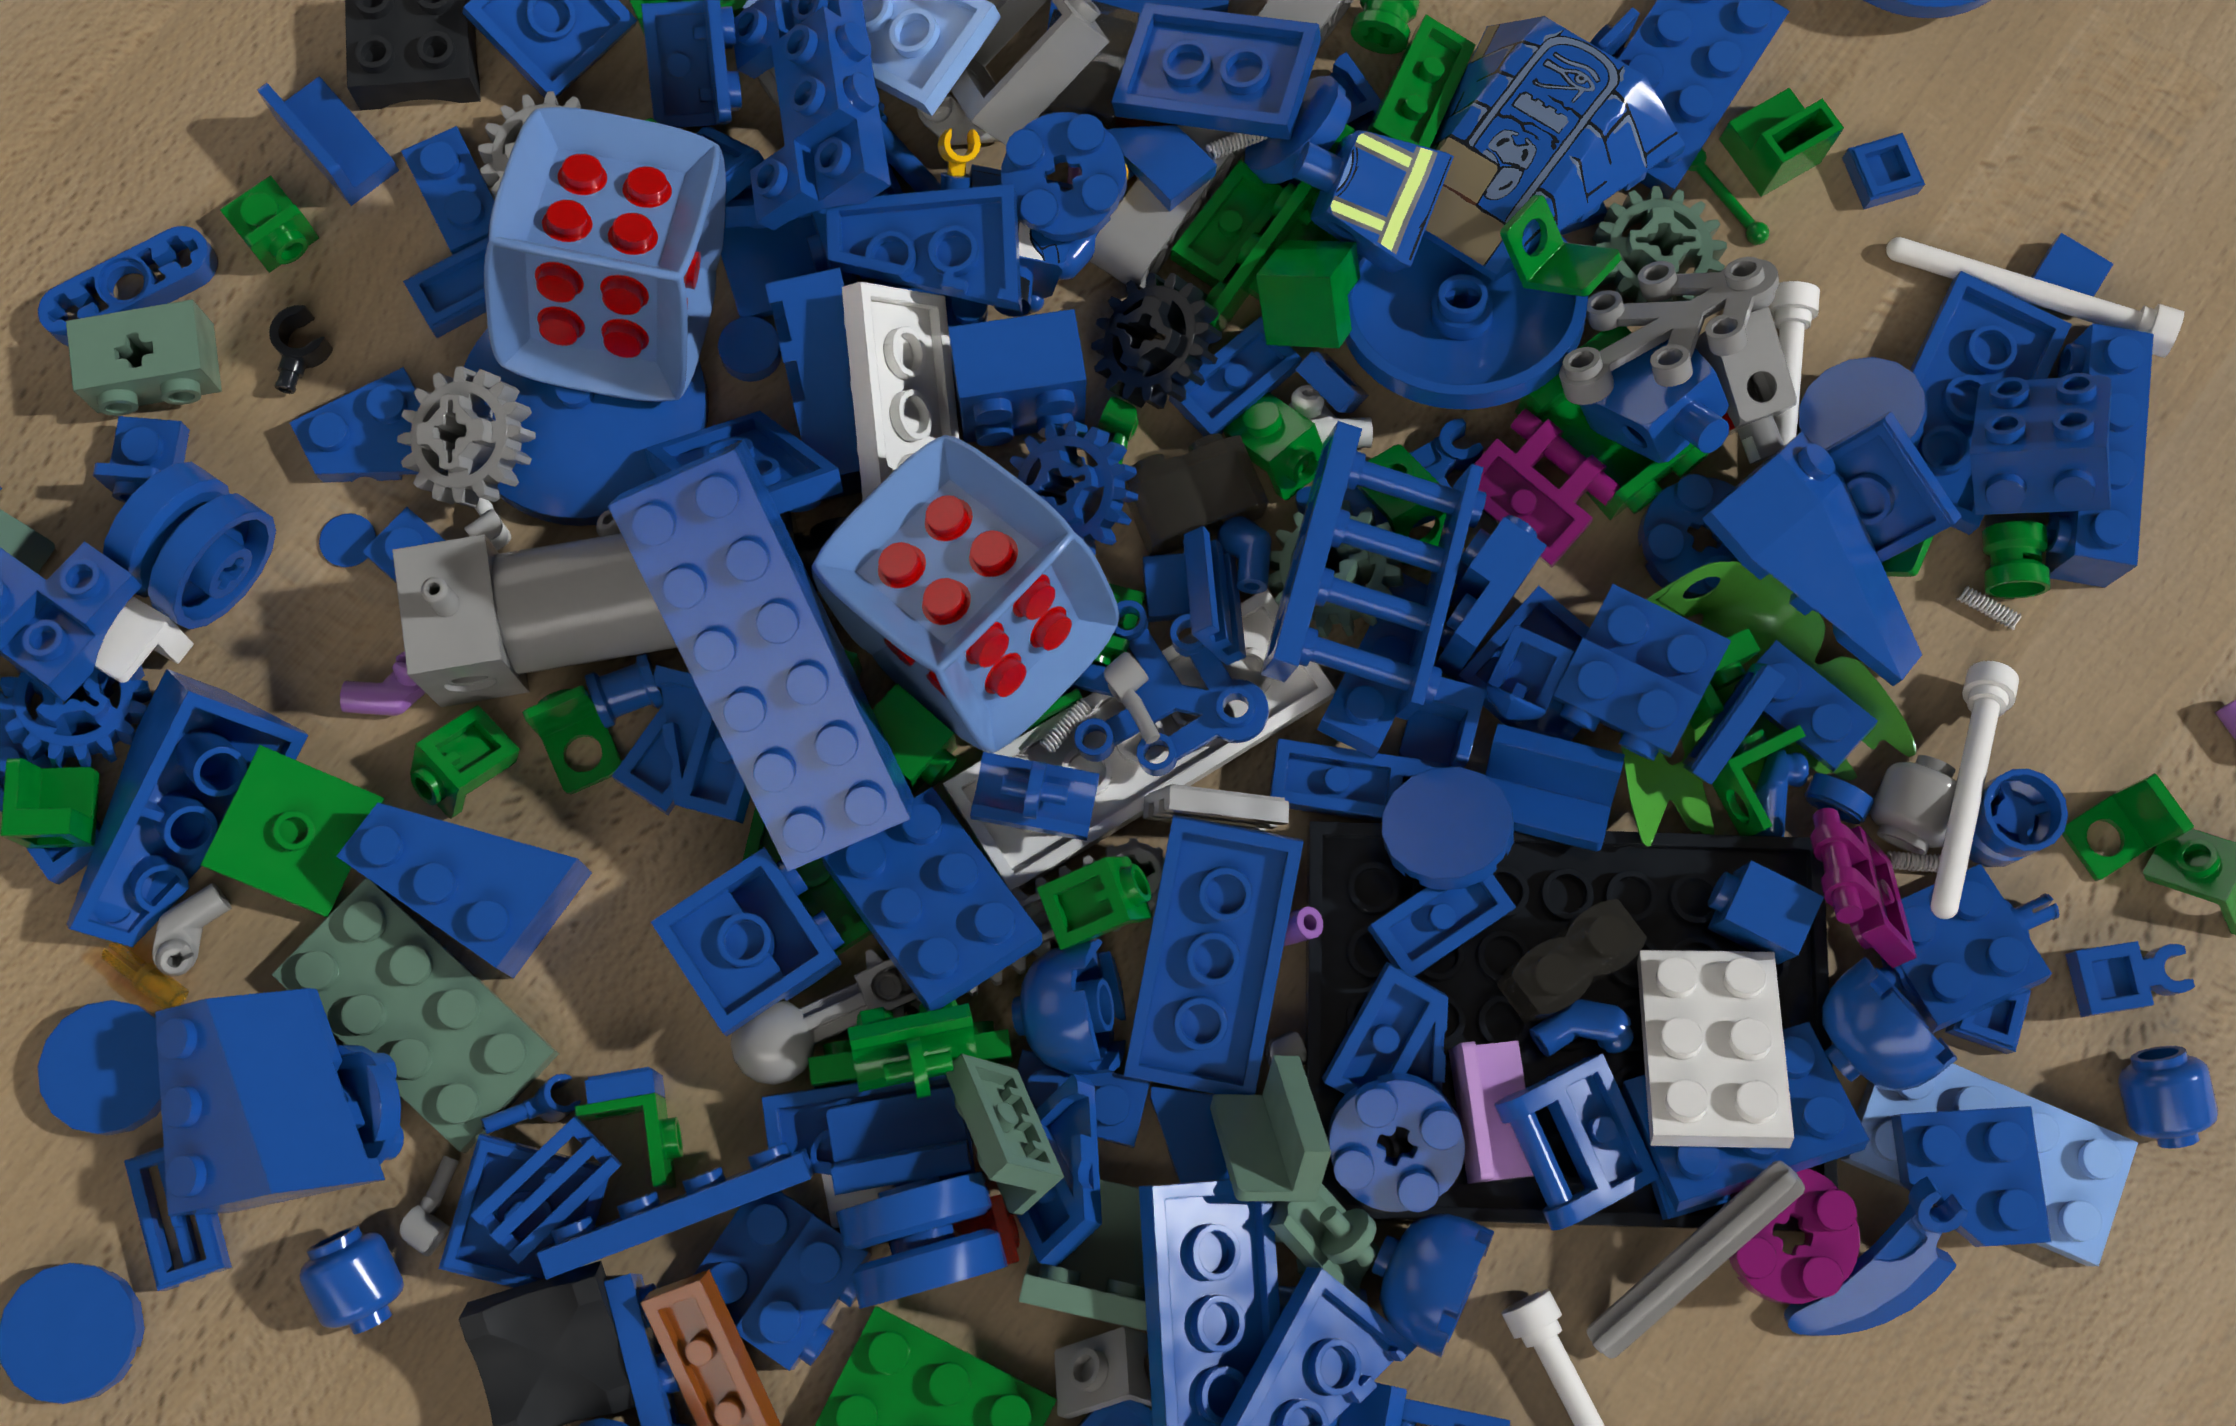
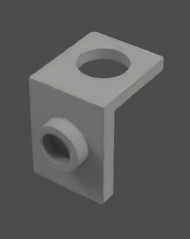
M1123 1326L1056 1349L1054 1355L1058 1416L1071 1419L1126 1400H1133L1152 1406L1150 1382L1144 1369V1359L1146 1353H1148L1147 1334Z

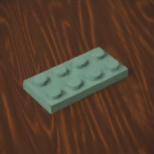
M368 878L272 974L287 990L317 989L332 1032L346 1045H360L374 1053H386L391 1056L397 1068L396 1082L400 1096L462 1153H467L472 1148L481 1133L485 1134L481 1119L508 1109L559 1055L548 1042L397 902Z

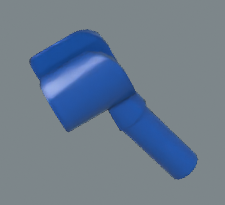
M557 1074L547 1080L537 1090L533 1098L482 1118L481 1123L485 1133L489 1134L538 1116L548 1122H559L575 1110V1106H579L581 1100L567 1106H561L553 1101L550 1091L566 1085L572 1080V1077L567 1074Z

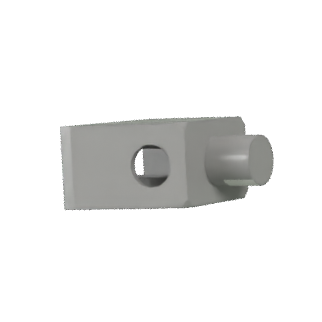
M1769 307L1751 312L1746 326L1748 343L1740 352L1728 356L1713 354L1709 349L1705 331L1699 335L1695 346L1717 373L1729 403L1726 414L1722 416L1729 424L1728 435L1738 432L1750 464L1770 458L1784 446L1774 417L1794 407L1797 403V396Z

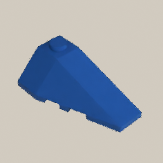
M1803 432L1799 433L1753 470L1702 518L1748 571L1760 580L1770 573L1790 589L1793 594L1790 595L1789 604L1804 616L1812 610L1820 613L1832 623L1836 641L1890 685L1895 686L1902 681L1922 656V652L1845 480L1835 470L1834 461L1829 453L1820 445L1812 443Z
M166 669L136 729L66 923L68 928L134 947L156 924L159 918L189 889L188 881L202 867L201 863L259 745L296 760L308 734L225 690Z

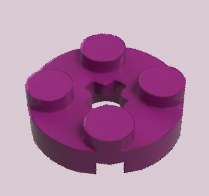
M1811 1169L1796 1172L1805 1185L1804 1193L1729 1258L1732 1268L1740 1276L1737 1278L1746 1289L1772 1302L1804 1304L1820 1298L1833 1296L1841 1289L1843 1282L1849 1278L1857 1262L1860 1248V1231L1856 1220L1857 1208L1854 1200L1848 1193L1839 1190L1830 1179ZM1740 1191L1730 1194L1731 1199ZM1790 1216L1799 1221L1798 1226L1805 1233V1240L1803 1245H1795L1792 1254H1787L1782 1251L1783 1240L1773 1236V1228L1775 1224H1786Z

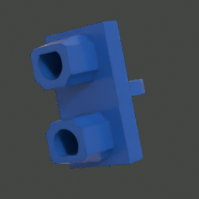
M983 752L970 818L1087 841L1100 774Z

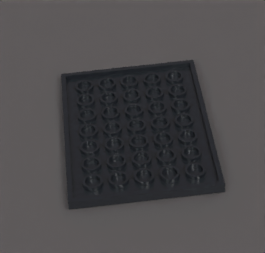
M1310 821L1307 826V906L1315 908L1321 914L1323 930L1318 937L1306 941L1305 1047L1308 1053L1305 1074L1327 1140L1331 1116L1345 1094L1325 1084L1322 1077L1385 963L1391 964L1367 928L1426 888L1419 884L1418 879L1412 878L1406 873L1404 876L1393 866L1384 847L1381 823ZM1514 831V843L1508 856L1506 851L1504 858L1497 864L1498 869L1493 875L1516 908L1415 976L1417 979L1445 993L1448 997L1447 1030L1444 1034V1054L1446 1055L1445 1083L1442 1082V1092L1450 1101L1452 1108L1457 1113L1448 1050L1462 1042L1475 1041L1476 1045L1519 1041L1526 1088L1590 1055L1597 1054L1604 1055L1620 1092L1624 1081L1645 1075L1637 967L1640 950L1752 952L1707 929L1716 911L1708 907V901L1716 883L1724 872L1727 871L1733 874L1734 871L1752 860L1824 896L1821 886L1824 865L1823 862L1815 857L1810 838L1656 833L1651 846L1646 847L1641 841L1639 832L1606 831L1601 850L1591 851ZM1824 898L1799 955L1779 965L1776 964L1783 1030L1809 1022L1825 1051L1832 1045V1041L1822 1025L1823 1004L1829 993L1826 901ZM1582 999L1620 1007L1631 1019L1630 1028L1634 1033V1038L1626 1050L1620 1053H1608L1599 1046L1596 1040L1578 1037L1547 1057L1537 1047L1529 1030L1570 1002ZM1545 1106L1539 1109L1535 1114L1572 1195L1585 1188L1548 1107ZM1397 1127L1392 1136L1380 1135L1377 1143L1385 1147L1386 1156L1398 1158L1401 1153H1409L1414 1145L1407 1140V1129ZM1331 1156L1322 1180V1184L1346 1211L1356 1208L1363 1209L1374 1220L1415 1221L1429 1214H1451L1475 1223L1548 1225L1543 1214V1209L1547 1204L1534 1176L1468 1184L1464 1161L1453 1185L1448 1191L1439 1196L1433 1207L1422 1212H1412L1409 1210L1403 1212L1382 1211L1358 1201L1336 1180ZM1837 1159L1808 1168L1824 1175L1838 1188ZM1650 1183L1574 1225L1698 1229L1718 1212L1724 1203L1663 1220ZM1790 1216L1786 1224H1775L1773 1231L1803 1232L1799 1229V1221Z

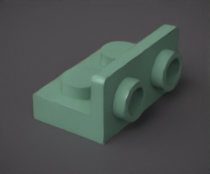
M961 1053L953 1061L954 1071L946 1072L955 1095V1107L967 1124L978 1151L977 1160L980 1167L988 1175L989 1180L996 1181L1008 1212L1023 1215L1064 1178L1063 1172L1018 1069Z

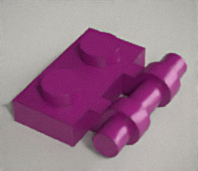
M1526 408L1516 417L1510 428L1527 442L1517 453H1514L1499 439H1496L1474 464L1484 467L1478 490L1486 492V502L1483 511L1498 524L1503 517L1512 515L1522 519L1536 531L1537 539L1547 545L1539 558L1552 568L1593 522V517L1576 504L1581 496L1588 491L1602 504L1607 506L1621 486L1604 473L1607 466L1594 455L1586 458L1561 437L1564 431L1550 419L1542 422ZM1544 456L1570 476L1560 489L1533 468Z
M1822 808L1816 811L1813 815L1815 829L1811 833L1810 840L1815 857L1823 862L1825 874L1821 878L1823 895L1826 902L1834 907L1837 920L1841 923L1849 924L1859 944L1866 950L1873 947L1892 968L1917 958L1891 859L1860 826L1849 829L1846 825L1842 824L1837 810Z

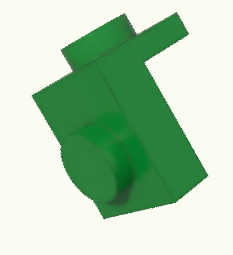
M1271 393L1265 394L1223 430L1229 446L1268 473L1275 493L1282 499L1289 500L1300 489L1313 481L1323 446L1316 425Z

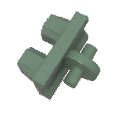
M1322 1183L1316 1202L1273 1201L1274 1217L1269 1227L1275 1232L1276 1243L1284 1242L1297 1256L1296 1262L1300 1276L1302 1277L1307 1267L1323 1268L1359 1298L1361 1295L1360 1284L1362 1278L1375 1263L1380 1248L1373 1241L1377 1230L1376 1222L1365 1210L1357 1208L1346 1211Z

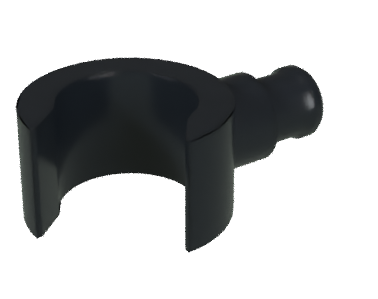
M294 305L281 310L272 320L269 329L271 343L282 356L277 369L280 372L274 386L277 390L287 394H294L296 392L298 379L303 377L305 369L322 364L333 351L332 346L325 337L315 339L301 348L288 347L291 334L296 329L306 326L315 319L305 305Z

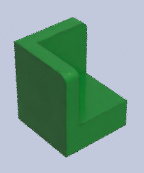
M8 758L5 770L1 836L26 848L95 846L99 772L91 767L40 768L24 758Z

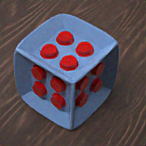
M545 107L534 110L519 131L502 176L492 208L489 242L485 254L484 288L487 325L491 348L499 365L517 375L564 388L638 401L660 402L679 400L687 390L694 375L715 297L716 269L723 247L726 200V171L720 146L703 136L680 128L605 112L569 107Z
M949 435L940 436L927 443L895 469L832 533L812 564V577L818 591L850 637L861 648L872 655L881 669L896 684H899L951 731L972 746L987 753L999 751L1032 726L1098 657L1109 642L1119 622V610L1113 591L1098 560L1086 542L1073 531L1066 520L1048 502L975 447Z

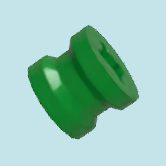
M1360 0L1363 11L1354 18L1350 32L1353 40L1361 47L1379 54L1392 55L1401 53L1406 49L1411 33L1407 23L1416 17L1420 1Z

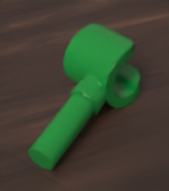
M1111 397L1104 408L1098 427L1114 434L1112 442L1124 445L1127 449L1128 441L1132 439L1138 428L1137 410L1132 404L1117 397ZM1123 458L1118 462L1119 464L1123 463Z

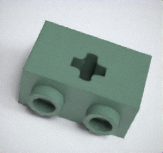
M193 299L66 321L73 391L97 413L113 416L127 415L137 411L138 406L160 402L174 405L191 404L200 400L201 395L222 392L214 324Z

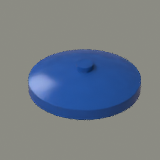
M1424 236L1421 239L1411 267L1391 274L1358 254L1360 279L1348 294L1352 331L1345 339V342L1357 363L1368 375L1388 390L1406 399L1438 408L1466 410L1488 408L1509 403L1531 394L1553 379L1559 373L1564 357L1577 349L1584 331L1588 296L1583 297L1523 288L1515 268L1497 281H1493Z
M488 328L474 345L464 365L465 368L475 372L482 369L501 377L502 382L512 385L520 391L515 402L530 407L532 414L521 422V426L536 432V439L522 443L521 452L526 453L532 460L530 465L516 463L512 469L519 481L516 487L500 482L498 488L500 497L505 502L529 516L546 522L571 526L596 525L598 518L605 511L609 510L608 505L618 495L658 477L650 469L646 452L647 447L707 428L709 398L706 379L699 360L691 382L683 396L679 400L660 402L606 396L538 382L517 375L501 367L497 362L491 348Z

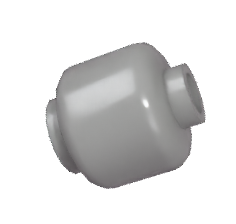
M1918 755L1915 763L1897 762L1890 765L1884 774L1870 810L1872 820L1879 826L1877 836L1896 847L1921 855H1925L1929 847H1943L1957 781L1953 779L1956 771L1955 768L1944 761L1927 755Z

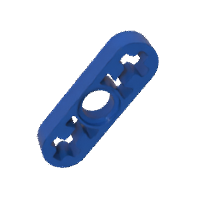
M187 226L172 227L50 289L39 303V320L54 338L68 346L66 321L68 320L66 310L68 308L76 306L79 309L77 317L80 319L171 303L204 286L213 278L218 266L217 255L207 240L197 230ZM188 248L191 252L190 259L192 263L182 268L178 264L180 259L177 253ZM156 262L160 267L158 268L159 271L165 276V279L160 281L148 266ZM133 273L144 277V286L137 296L128 300H119L114 297L115 284L121 277ZM98 293L109 307L102 311L98 307L100 304L92 295Z

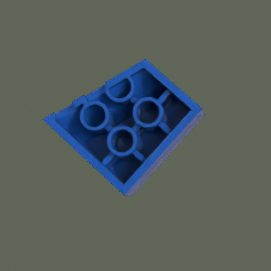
M305 988L207 998L155 1012L168 1216L233 1213L385 1180L378 1158L367 1157L358 1129L365 1125V1121L358 1102L347 1101L337 1071L343 1060L317 989Z

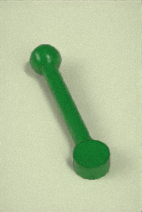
M1701 148L1688 170L1696 171L1746 229L1748 242L1752 245L1764 244L1769 238L1770 230L1768 226L1763 222L1755 221L1706 165V152Z

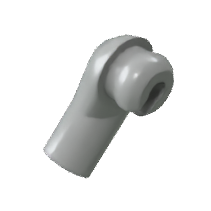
M212 882L165 912L159 918L152 956L156 967L163 974L180 976L188 972L198 958L203 927L232 909L227 897L215 883Z

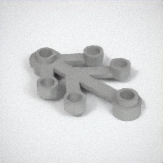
M1742 257L1729 263L1721 272L1676 274L1672 263L1656 261L1647 264L1638 273L1639 285L1644 299L1648 301H1663L1672 296H1699L1690 301L1623 304L1621 295L1616 291L1607 290L1595 293L1588 298L1586 312L1592 329L1608 331L1620 326L1644 327L1601 351L1592 347H1582L1568 353L1564 357L1563 365L1559 371L1566 399L1577 405H1588L1601 401L1614 388V379L1611 371L1668 339L1669 341L1666 346L1657 349L1651 355L1650 363L1654 379L1657 384L1665 387L1683 384L1693 374L1691 358L1704 320L1724 309L1723 314L1711 319L1705 327L1709 349L1713 354L1719 356H1728L1740 352L1748 343L1746 326L1751 312L1768 307L1775 298V291L1779 285L1777 268L1766 260L1755 257Z

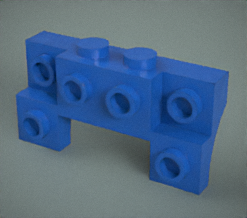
M758 0L750 7L745 8L734 18L736 37L734 50L737 70L755 79L774 67L785 144L780 150L750 170L756 222L775 231L789 221L820 209L841 205L864 204L890 187L891 182L878 105L879 94L875 86L870 54L872 47L867 34L862 0Z
M85 541L47 580L0 548V656L65 702L93 673L98 652L109 628L120 611L142 585L131 573Z

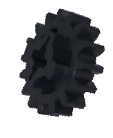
M1154 272L1148 273L1145 288L1130 280L1126 283L1128 297L1124 301L1111 296L1108 303L1114 313L1111 318L1097 319L1096 325L1105 331L1104 338L1092 342L1091 349L1104 356L1094 366L1095 372L1108 379L1105 387L1109 391L1139 408H1142L1147 402L1157 409H1164L1167 394L1182 402L1186 400L1184 385L1189 381L1199 386L1205 383L1199 369L1202 364H1216L1218 358L1208 351V346L1210 343H1215L1222 339V332L1209 324L1217 318L1219 313L1216 308L1206 302L1208 295L1191 282H1186L1174 273H1170L1166 280Z

